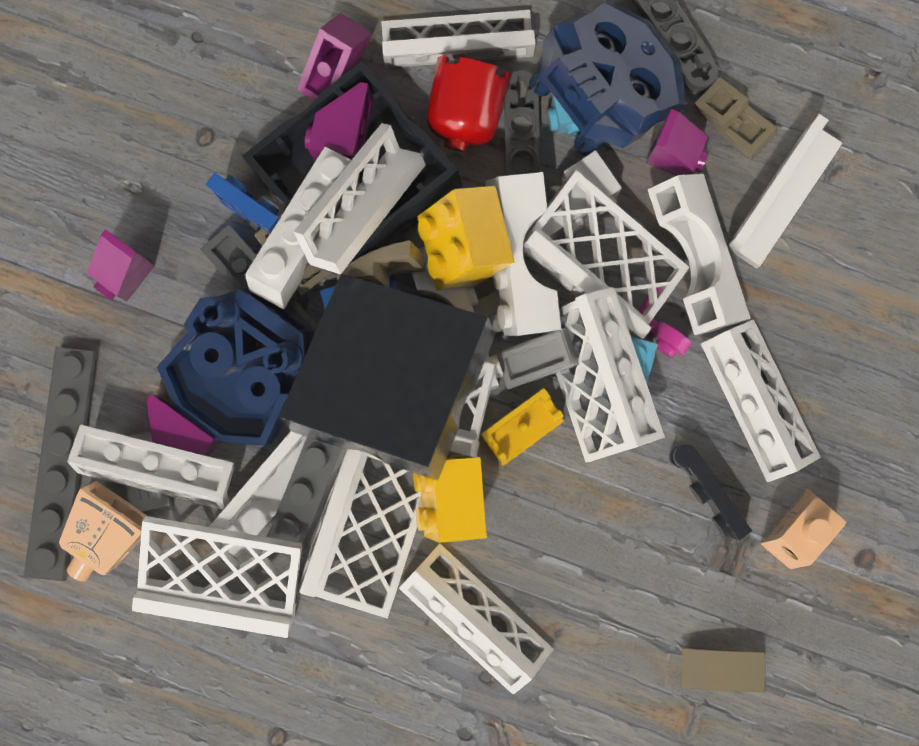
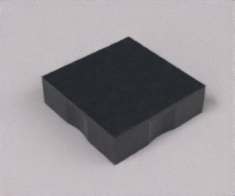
M360 61L321 92L305 111L282 123L242 155L251 170L284 210H286L315 163L309 150L305 147L306 130L308 126H313L315 113L360 82L368 83L374 101L365 143L381 123L391 125L399 148L422 154L425 166L351 262L374 250L392 244L419 222L417 216L452 190L460 189L463 186L459 170L425 131L417 127L406 117L399 107L396 98L363 61ZM384 144L380 147L378 161L386 152ZM363 168L362 171L359 173V174H360V184H361V182H362L364 168Z
M340 274L279 418L294 433L341 449L366 452L386 464L438 481L459 429L463 405L477 383L495 337L490 320L487 316Z

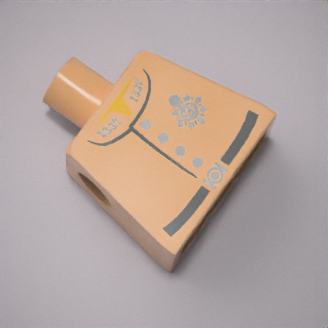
M98 481L80 489L59 541L61 548L74 556L67 568V573L78 581H87L93 570L101 575H106L116 568L141 541L142 521L147 515Z
M806 489L760 544L789 569L809 566L819 557L847 522L811 490Z

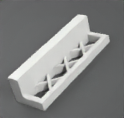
M530 10L381 21L385 68L434 65L437 63L438 57L442 55L449 58L448 63H459L460 57L485 61L534 56L535 34L534 30H532ZM523 21V31L499 32L508 22ZM498 23V24L495 26V28L490 25V24ZM470 25H480L489 32L462 35ZM456 26H461L458 30L453 28ZM433 28H444L452 35L425 38ZM423 29L421 33H418L416 30ZM406 30L415 38L391 41L390 32Z
M820 114L812 120L801 134L727 245L729 251L756 269L761 266L842 145L841 141L822 130L828 119Z
M381 123L295 229L294 234L310 265L341 274L424 168L425 162L422 154L399 148L391 125ZM384 144L386 152L378 161L380 147ZM364 168L362 182L356 189L358 175ZM342 196L341 208L334 216L336 203ZM321 223L319 236L313 241L310 234Z
M754 319L701 343L767 482L797 472L821 458ZM745 332L751 345V350L747 348L741 333ZM761 371L764 372L768 380V385L764 383L763 378L761 376ZM778 405L781 407L785 419L781 418L778 412ZM795 440L798 442L804 454V457L802 458L800 457L795 447Z
M84 425L79 426L67 461L78 474L222 510L230 502L227 491L235 468L232 462Z
M290 431L209 527L259 536L276 515L307 437ZM234 545L228 549L237 559L247 550L245 546Z
M441 544L429 554L399 587L404 594L512 694H515L534 678L554 650ZM436 559L449 570L450 579L441 578L430 568ZM462 589H470L477 596L479 606L470 605L465 601ZM490 615L499 616L505 621L507 632H499L493 627ZM519 642H527L539 653L533 662L521 653Z

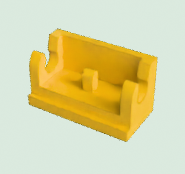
M543 388L484 431L480 436L501 465L504 466L563 423L564 416L554 406L550 395Z

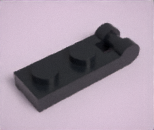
M691 445L674 447L669 453L670 463L676 468H683L693 482L689 485L691 492L702 505L706 502L715 514L711 519L718 531L724 537L730 535L732 539L741 540L751 533L752 529L697 450Z

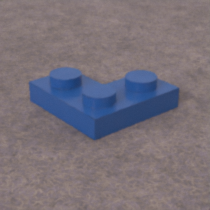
M214 172L205 184L221 204L248 223L252 221L268 234H271L279 221V218L276 216L279 210L262 197L257 202L254 201V197L247 191L248 188L231 175L223 179Z

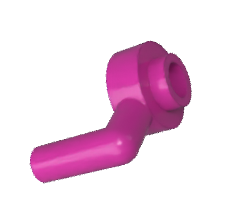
M656 287L657 294L662 289V287ZM649 296L638 310L641 314L649 306ZM654 319L649 323V326L652 328L648 334L656 340L655 343L658 344L657 350L667 357L673 358L675 354L683 357L692 345L688 338L663 322L659 323Z

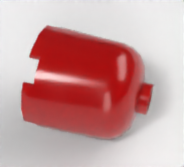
M442 55L438 57L426 121L434 135L445 140V148L466 152L467 146H481L493 139L498 128L512 76L509 72H503L502 76H498L495 74L497 66L465 57H460L458 64L448 63L449 58Z

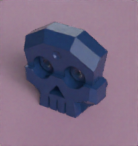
M610 0L603 2L590 14L576 13L556 24L543 40L541 67L529 81L530 88H533L540 81L539 86L533 91L539 96H547L552 92L578 127L581 134L575 138L574 146L577 149L583 142L586 143L578 151L583 156H588L595 150L597 151L604 142L624 148L644 136L656 123L664 121L671 109L680 112L687 106L682 67L679 59L648 19Z
M238 289L220 296L200 298L184 323L188 332L161 361L157 369L175 410L220 443L266 446L273 443L283 425L279 415L308 351V333L311 329L299 320L294 319L295 317L283 311L282 308L251 293L247 289ZM256 339L267 347L256 350ZM212 348H215L219 353V358L216 362L210 357ZM258 381L262 382L265 386V393L263 395H260L256 390Z

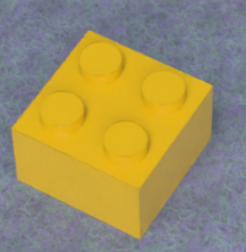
M495 186L454 189L417 216L419 221L418 232L420 238L424 241L428 257V272L433 278L436 291L476 286L515 263Z
M447 457L438 481L413 473L415 491L421 492L422 507H417L416 509L417 527L419 531L424 532V537L438 543L487 538L480 457Z

